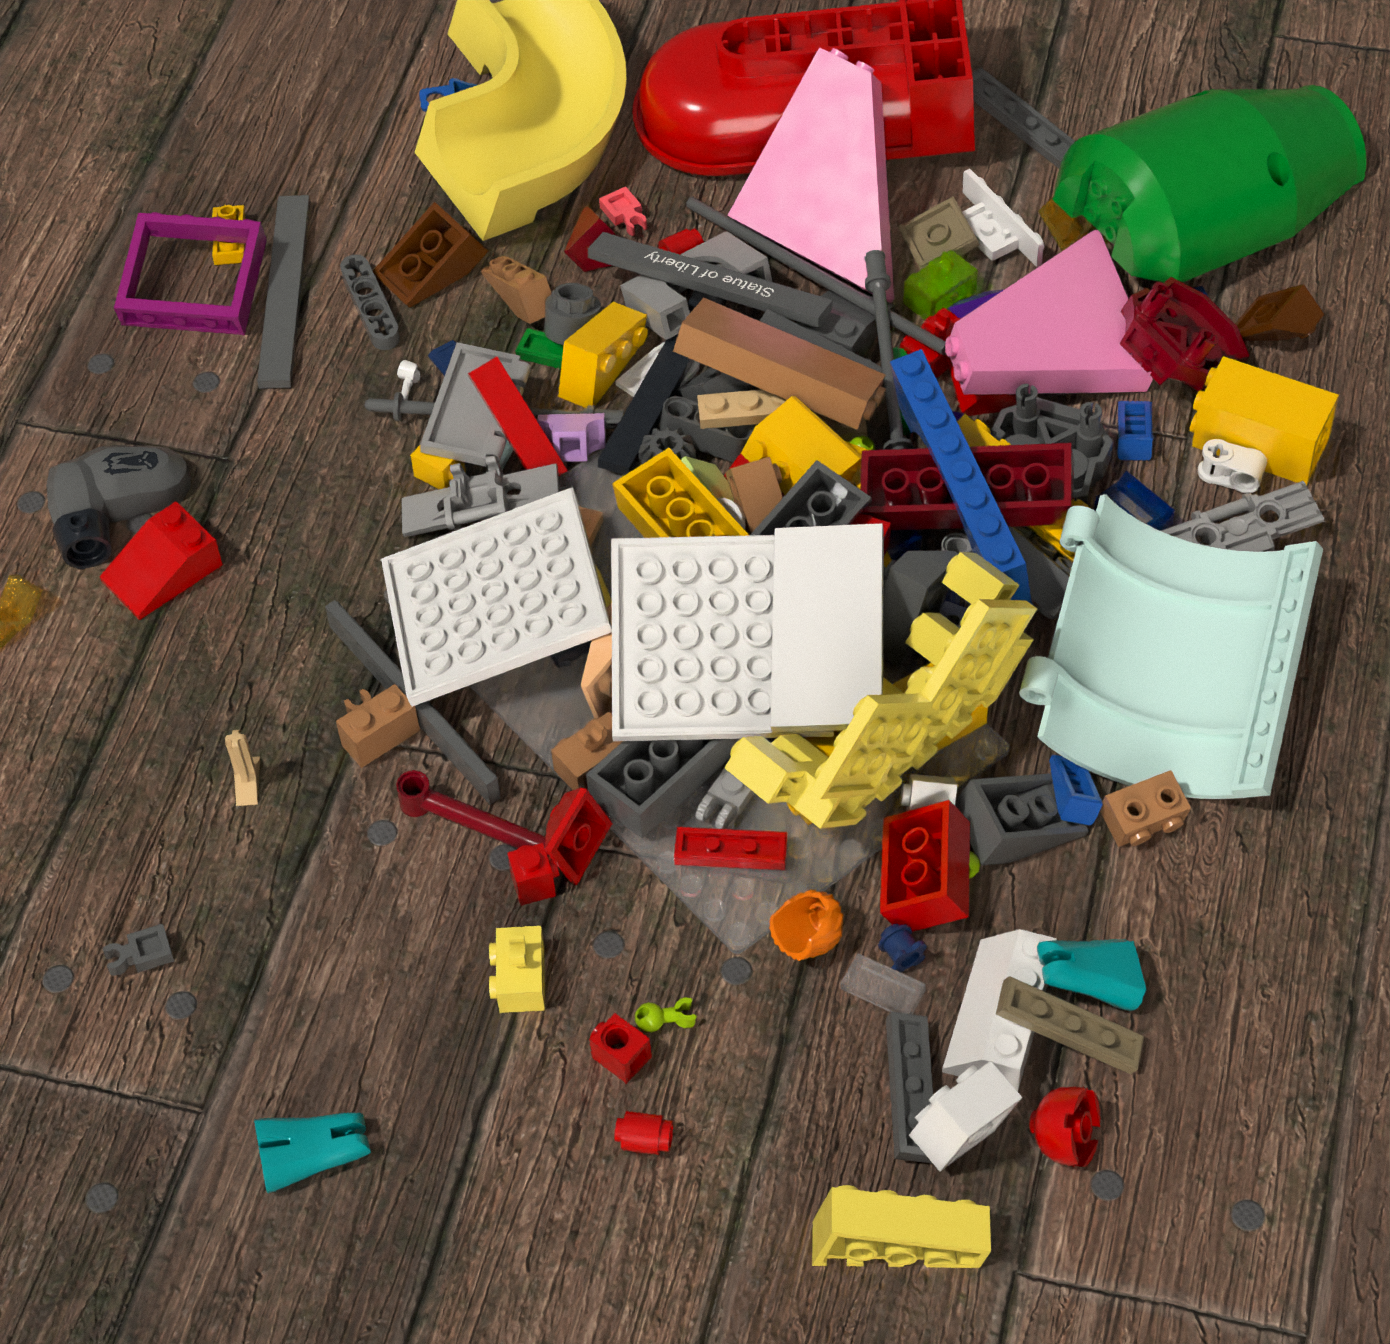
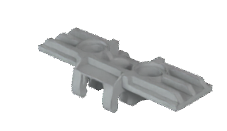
M496 455L485 457L488 466L486 474L469 477L464 472L460 463L450 465V471L454 477L449 482L450 487L402 498V534L404 537L446 528L449 530L461 529V524L488 519L558 493L557 464H551L503 475ZM512 489H521L519 495H506Z
M1301 481L1259 497L1257 494L1252 495L1249 492L1243 494L1242 499L1202 513L1197 510L1191 513L1192 520L1164 529L1162 532L1197 544L1200 543L1197 542L1195 537L1199 536L1202 543L1209 544L1204 546L1235 551L1266 552L1274 551L1273 539L1324 522V517L1305 482ZM1272 510L1278 514L1279 519L1268 523L1263 521L1260 516ZM1243 512H1247V514L1241 515L1239 517H1233L1230 520L1224 521L1219 524H1215V522L1241 514Z

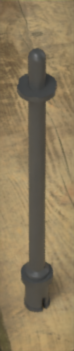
M872 250L864 256L867 271L865 288L873 293L882 373L886 375L884 388L887 389L885 398L891 440L884 444L883 450L914 449L910 439L904 438L901 410L890 366V361L894 360L885 291L890 288L891 279L886 274L884 252Z
M396 392L394 400L371 398L365 401L364 406L368 411L393 413L394 420L400 421L403 413L431 415L435 402L406 401L403 399L401 392ZM588 405L582 411L529 408L536 420L538 415L604 413L605 429H616L625 413L624 409H596L595 405Z

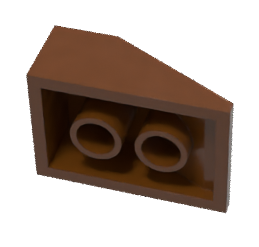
M434 202L376 266L373 273L410 308L468 275L486 255L488 250Z

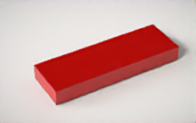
M677 827L674 865L785 870L788 832Z

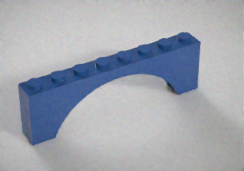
M922 349L890 361L901 413L910 432H916L928 448L950 493L973 553L980 555L1019 584L1011 600H1025L1032 604L1024 558Z

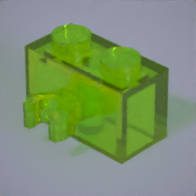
M944 251L940 257L931 260L929 265L919 272L911 274L904 281V304L924 320L929 316H934L943 307L949 310L948 308L959 300L968 298L977 292L978 270L954 251Z

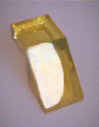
M9 575L0 598V649L32 620L43 591L20 575Z

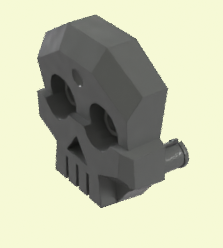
M1029 384L1018 386L1016 389V405L1001 409L992 428V436L999 441L1004 439L1011 445L1071 443L1074 458V501L1080 499L1088 505L1094 483L1104 477L1112 458L1113 441L1101 423V406L1096 403L1095 412H1093V402H1087L1080 409L1038 398L1037 388L1033 385L1031 386L1030 394L1028 393Z

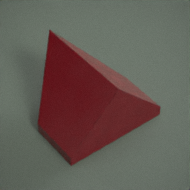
M588 206L583 208L564 250V253L584 272L612 266L588 258V248L602 232L616 235Z

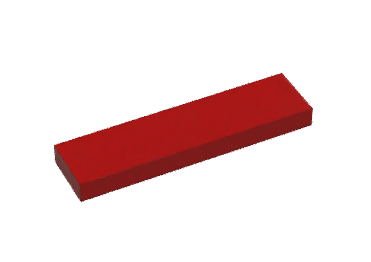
M496 356L468 373V377L525 469L529 470L557 464L558 477L565 474L568 470L499 358Z

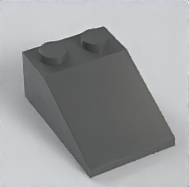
M831 290L821 295V297L833 300L831 312L819 327L796 321V324L810 329L836 344L842 345L847 350L861 357L865 355L878 336L876 317ZM864 294L865 296H867V297H869V298H871V299L873 300V297H872V296H869V295H867V294ZM887 302L888 309L894 312L895 305Z
M1051 773L971 779L955 801L956 808L970 821V844L982 866L1012 863L1086 836L1089 832L1084 824L1061 820L1057 809Z

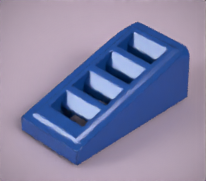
M1118 401V458L1120 460H1150L1152 458L1153 442L1152 402Z
M1052 755L1049 762L1057 809L1061 820L1092 825L1103 803L1089 770L1076 765L1063 756Z

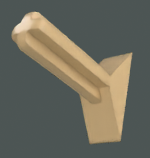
M233 730L231 735L225 737V743L234 770L236 806L258 805L260 756L252 757L246 735L241 734L240 730Z

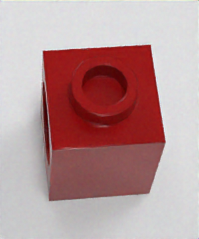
M616 1013L607 1022H600L591 1033L589 1041L592 1058L626 1084L652 1058L650 1038ZM617 1043L625 1044L620 1049L611 1048L612 1045Z

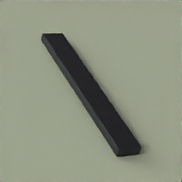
M694 291L688 301L690 313L703 298L722 306L726 305L725 299L699 291ZM678 334L665 341L599 456L598 468L623 475L628 474L634 469L639 460L638 451L640 445H642L644 435H652L653 429L657 428L661 421L664 402L666 399L675 396L694 360L673 352Z

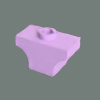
M604 413L538 415L537 422L562 462L588 461L590 453L604 449L606 446Z

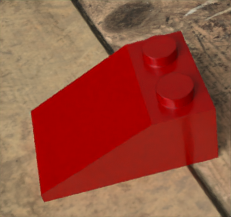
M175 501L149 518L99 577L101 582L141 620L223 564L216 539Z

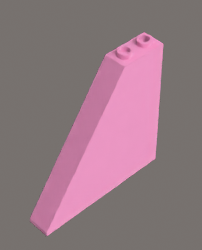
M819 47L727 216L867 292L869 291L865 288L867 271L864 256L872 250L883 251L885 254L886 274L891 279V286L885 291L887 302L892 303L894 300L881 82L873 75L874 69L867 64L858 61L854 65L848 62L849 57L839 50L832 48L831 52H828Z
M1093 230L955 322L951 335L946 339L945 351L946 355L951 358L954 367V377L959 381L964 395L1016 394V389L1022 384H1029V394L1032 385L1037 388L1038 393L1148 391L1153 380L1150 376L1151 372L1147 373L1141 367L1142 363H1138L1132 357L1133 353L1129 354L1120 345L1126 329V320L1120 311L1128 301V297L1101 232Z

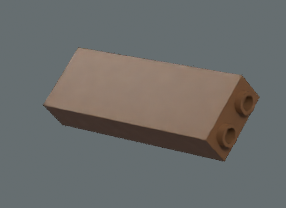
M703 298L682 322L673 352L786 400L791 396H796L810 410L858 430L864 419L871 420L876 406L879 407L887 390L882 387L885 374L706 298Z

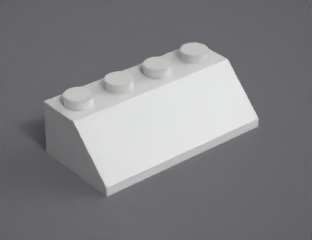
M1018 929L980 940L942 1068L943 1073L959 1077L973 1065L980 1069L992 1061L1018 1092L1034 1031L996 1015L1003 980L1011 976L1046 992L1048 984H1045L1043 980L1042 968L1044 966L1039 962L1037 945L1039 942L1057 940V938Z

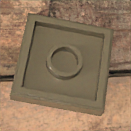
M954 197L898 226L923 275L980 245Z

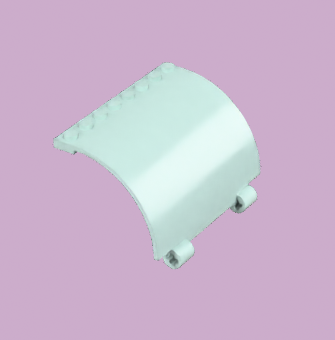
M1100 495L1096 511L1085 506L1070 507L1067 511L1060 544L1066 550L1074 552L1075 557L1048 658L1035 656L1028 659L1019 692L1025 701L1037 705H1045L1037 737L1052 750L1076 765L1128 786L1171 770L1187 798L1234 799L1269 796L1271 794L1323 552L1321 545L1317 541L1287 545L1284 550L1266 552L1220 549L1189 542L1159 531L1128 514L1107 495Z

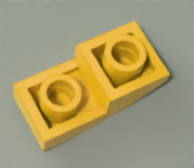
M244 205L213 207L212 217L244 220L245 208ZM213 241L212 257L214 265L242 263L246 244Z

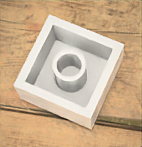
M992 1061L980 1069H977L974 1065L968 1068L957 1078L956 1082L958 1084L952 1089L947 1085L943 1086L929 1099L931 1104L926 1106L915 1117L919 1123L909 1136L940 1172L992 1134L1022 1099V1096Z

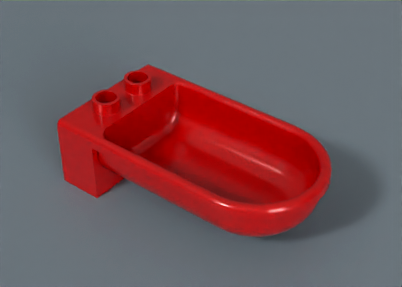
M897 0V2L744 17L732 21L713 22L689 28L666 41L647 63L640 87L633 102L632 114L636 134L641 144L653 157L679 171L702 176L750 174L820 47L828 52H831L832 48L837 49L849 57L848 62L856 65L858 61H861L874 69L873 75L881 82L886 160L974 152L973 77L962 0Z

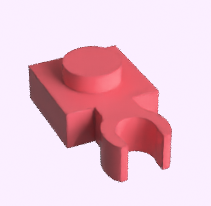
M626 186L599 198L601 210L615 226L624 222L626 231L631 236H635L634 225H641L644 230H647V220L642 214V205Z

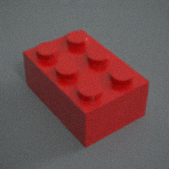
M950 800L883 818L880 914L892 925L907 924L913 932L969 917L970 821Z

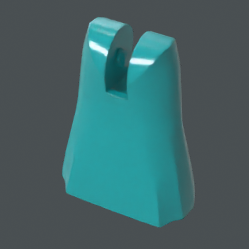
M1126 939L1095 941L1052 940L1039 942L1037 945L1039 962L1044 966L1042 968V975L1045 984L1089 995L1120 1010H1136L1142 1003L1146 992V985L1134 941Z
M347 1112L309 1118L254 1119L267 1193L289 1186L324 1170L360 1159L371 1153L369 1139L364 1135L366 1124L363 1113Z

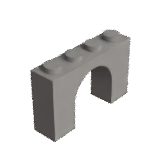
M727 231L680 254L773 282L767 257ZM642 274L620 285L626 307L647 314V327L665 340L679 334L682 322L690 314L687 299L680 295V293L688 288Z

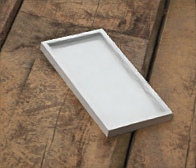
M882 523L775 528L770 714L772 733L847 729L854 717L853 710L862 698L867 695L883 694L884 529Z

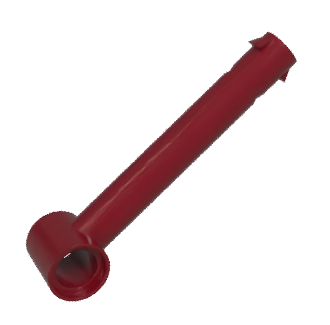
M407 771L397 780L396 787L401 811L407 816L420 817L427 812H431L517 849L524 845L533 846L543 843L545 848L546 836L430 789L428 777L420 771ZM413 792H419L417 795H409Z

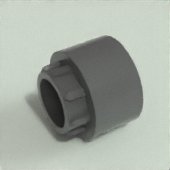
M565 283L552 291V294L545 301L544 333L547 338L555 343L564 345L566 339L601 312V303L593 295L594 291L591 288L579 283Z

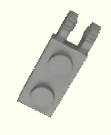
M724 768L708 790V794L704 796L702 802L698 805L695 817L705 821L718 804L723 808L717 816L715 826L718 829H726L735 816L741 814L754 795V792Z

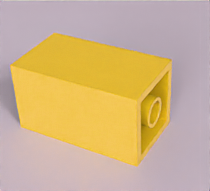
M1223 356L1217 369L1213 367L1210 369L1205 382V391L1199 390L1196 395L1193 409L1197 410L1192 419L1189 430L1194 433L1192 447L1202 450L1204 444L1209 440L1220 439L1245 448L1259 450L1267 458L1265 472L1297 483L1304 481L1307 486L1330 439L1339 395ZM1217 449L1216 455L1218 456L1220 455V449Z

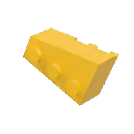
M612 302L566 339L563 346L558 397L584 408H587L588 405L596 406L639 347L644 344L648 334V330L645 328L647 314Z

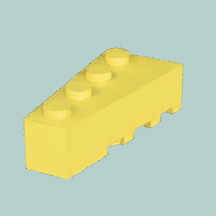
M843 1185L830 1189L813 1220L812 1266H827V1259H847V1266L864 1267V1261L885 1259L888 1262V1267H904V1265L913 1264L917 1260H924L926 1267L980 1268L991 1252L990 1206L976 1205L971 1200L942 1201L937 1200L936 1197L931 1195L910 1197L898 1195L891 1190L869 1192L861 1191L854 1186Z

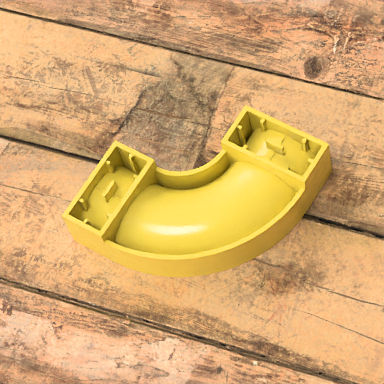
M457 0L448 35L480 76L491 73L492 79L480 85L430 101L415 154L483 241L533 223L537 210L557 202L584 182L598 165L606 150L623 103L627 79L626 62L621 41L613 22L599 0H503L497 3H491L490 0Z

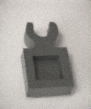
M163 923L127 934L129 944L112 943L102 948L106 960L119 957L117 961L107 964L109 973L112 976L124 973L130 965L134 964L139 973L174 961Z

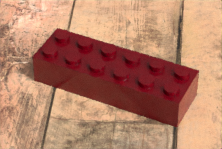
M1071 443L970 447L1008 527L1064 525L1068 509L1074 506V458ZM928 448L862 451L860 490L869 495L872 501L860 514L870 515L874 518L891 522V530L964 528L950 493Z

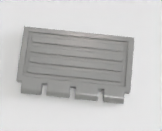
M457 342L420 444L421 453L485 467V457L496 455L500 462L506 445L505 439L507 438L468 377V373L497 356L522 396L523 388L526 386L531 371V365L520 361L519 355Z

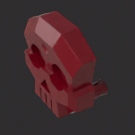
M1170 277L1164 283L1156 282L1151 290L1145 288L1132 294L1120 311L1126 320L1125 335L1120 345L1129 354L1133 353L1132 357L1138 363H1142L1141 367L1147 373L1151 372L1150 376L1159 385L1172 378L1180 380L1199 392V390L1206 389L1205 382L1212 367L1217 369L1223 356L1245 363L1249 358V353L1237 325L1207 295L1173 277Z

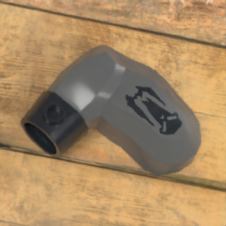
M110 445L98 447L78 458L51 467L46 484L48 509L53 523V536L64 562L77 569H87L101 565L111 554V522L127 520L139 514L162 511L175 501L181 503L191 488V474L182 456L167 447Z

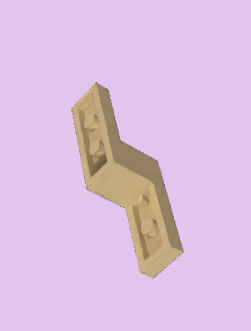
M763 389L697 395L700 429L759 424L781 406L786 399ZM814 412L844 441L851 442L855 437L867 436L865 419L858 430Z

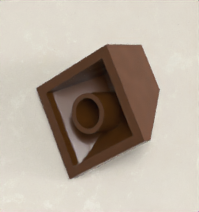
M1301 284L1258 296L1235 324L1240 331L1243 341H1279L1296 337L1303 339L1315 332L1317 329L1316 324L1325 314L1306 286Z

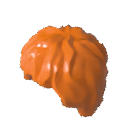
M814 889L804 893L800 892L787 899L770 917L769 929L771 937L774 939V944L779 946L781 952H785L794 960L801 961L809 957L814 958L827 953L840 941L843 933L844 913L841 912L840 902L834 899L833 894Z

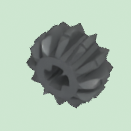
M668 425L664 431L654 428L652 435H644L642 445H640L638 453L641 465L667 448H670L680 460L684 456L696 459V449H694L691 436L684 435L681 428L671 431Z

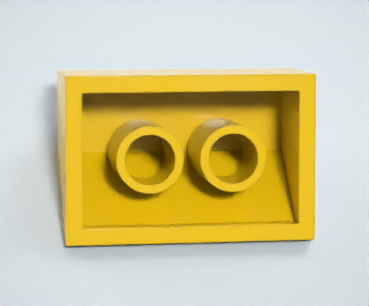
M791 396L755 426L741 452L749 462L770 457L772 464L776 463L779 467L782 477V483L779 484V487L785 495L816 460L850 482L861 464L862 457L796 396Z

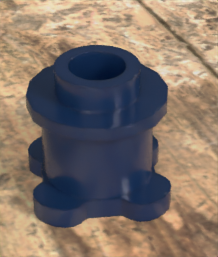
M893 924L887 927L881 933V940L878 944L879 949L882 952H887L894 962V965L891 967L894 975L901 974L904 970L920 964L925 959L923 952L927 948L924 941L916 942L911 935L912 929L907 924Z

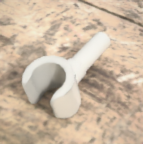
M403 360L398 367L397 375L399 378L404 379L401 393L403 399L407 401L413 383H417L420 380V372L417 370L416 363Z

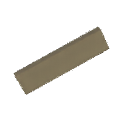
M1011 976L1003 980L996 1015L1128 1074L1138 1070L1144 1040L1143 1035Z

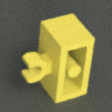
M541 926L496 928V943H489L490 966H496V976H489L490 999H497L500 1013L545 1011V960Z

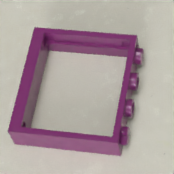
M158 212L138 213L114 305V310L121 325L245 335L267 242L261 222L250 219L231 220L221 217H194L187 214L177 216L164 215ZM150 236L245 243L246 246L232 305L223 306L135 299Z

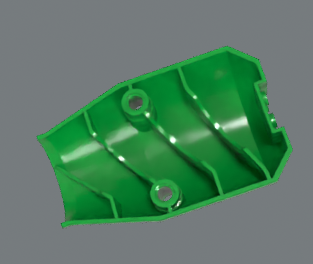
M1307 85L1298 89H1211L1094 132L1075 141L1061 161L1053 201L1071 218L1083 215L1088 222L1101 232L1114 245L1111 257L1131 276L1165 282L1170 277H1173L1183 283L1294 237L1353 185L1364 181L1366 172L1365 143L1360 127L1351 110L1335 93L1324 87Z

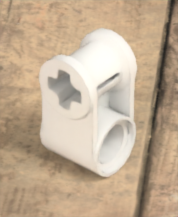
M1220 439L1209 440L1204 444L1202 449L1204 460L1198 466V475L1203 481L1235 489L1241 493H1254L1258 490L1267 465V458L1261 451L1231 444ZM1217 449H1220L1219 458H1215ZM1212 465H1215L1214 473L1210 474Z

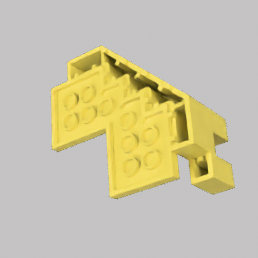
M960 552L948 563L946 568L947 574L942 583L971 605L965 611L960 622L961 628L957 627L940 613H923L913 621L910 627L911 633L905 643L935 666L921 667L916 670L907 682L908 689L905 694L883 677V694L867 695L862 698L853 710L854 717L847 729L835 730L839 735L834 741L835 749L829 758L799 734L780 735L772 743L763 736L743 737L734 744L730 751L731 758L726 764L725 769L768 804L788 802L820 829L856 825L866 816L864 808L875 798L882 802L902 784L900 776L911 766L918 770L937 753L938 748L935 745L946 735L953 739L972 722L970 714L980 704L988 708L997 700L1034 640L1023 631L1037 608L1025 600H1011L1019 584L977 553Z

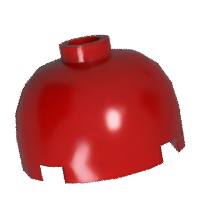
M1059 1087L1050 1091L1040 1101L1037 1110H1033L1031 1113L1029 1126L1031 1133L1035 1134L1038 1147L1046 1157L1055 1163L1066 1166L1086 1167L1091 1162L1098 1144V1140L1090 1141L1093 1126L1100 1127L1101 1120L1097 1095L1093 1090H1088V1088Z

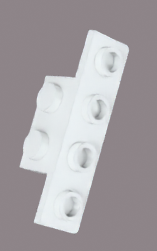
M971 169L964 171L963 194L974 206L962 211L980 244L978 246L979 249L991 261H994L1018 248L1036 267L1042 265L1044 242L1041 236L1036 232L1034 233L1024 223L1022 217L1019 214H1015L1005 204L1003 198L996 195L987 186L983 178L978 177Z

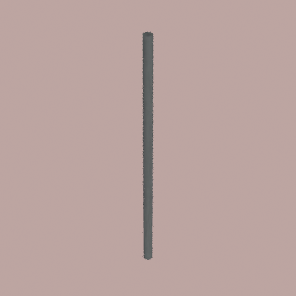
M695 197L688 199L686 206L690 210L875 316L874 301L871 298ZM888 309L891 326L941 355H946V341Z

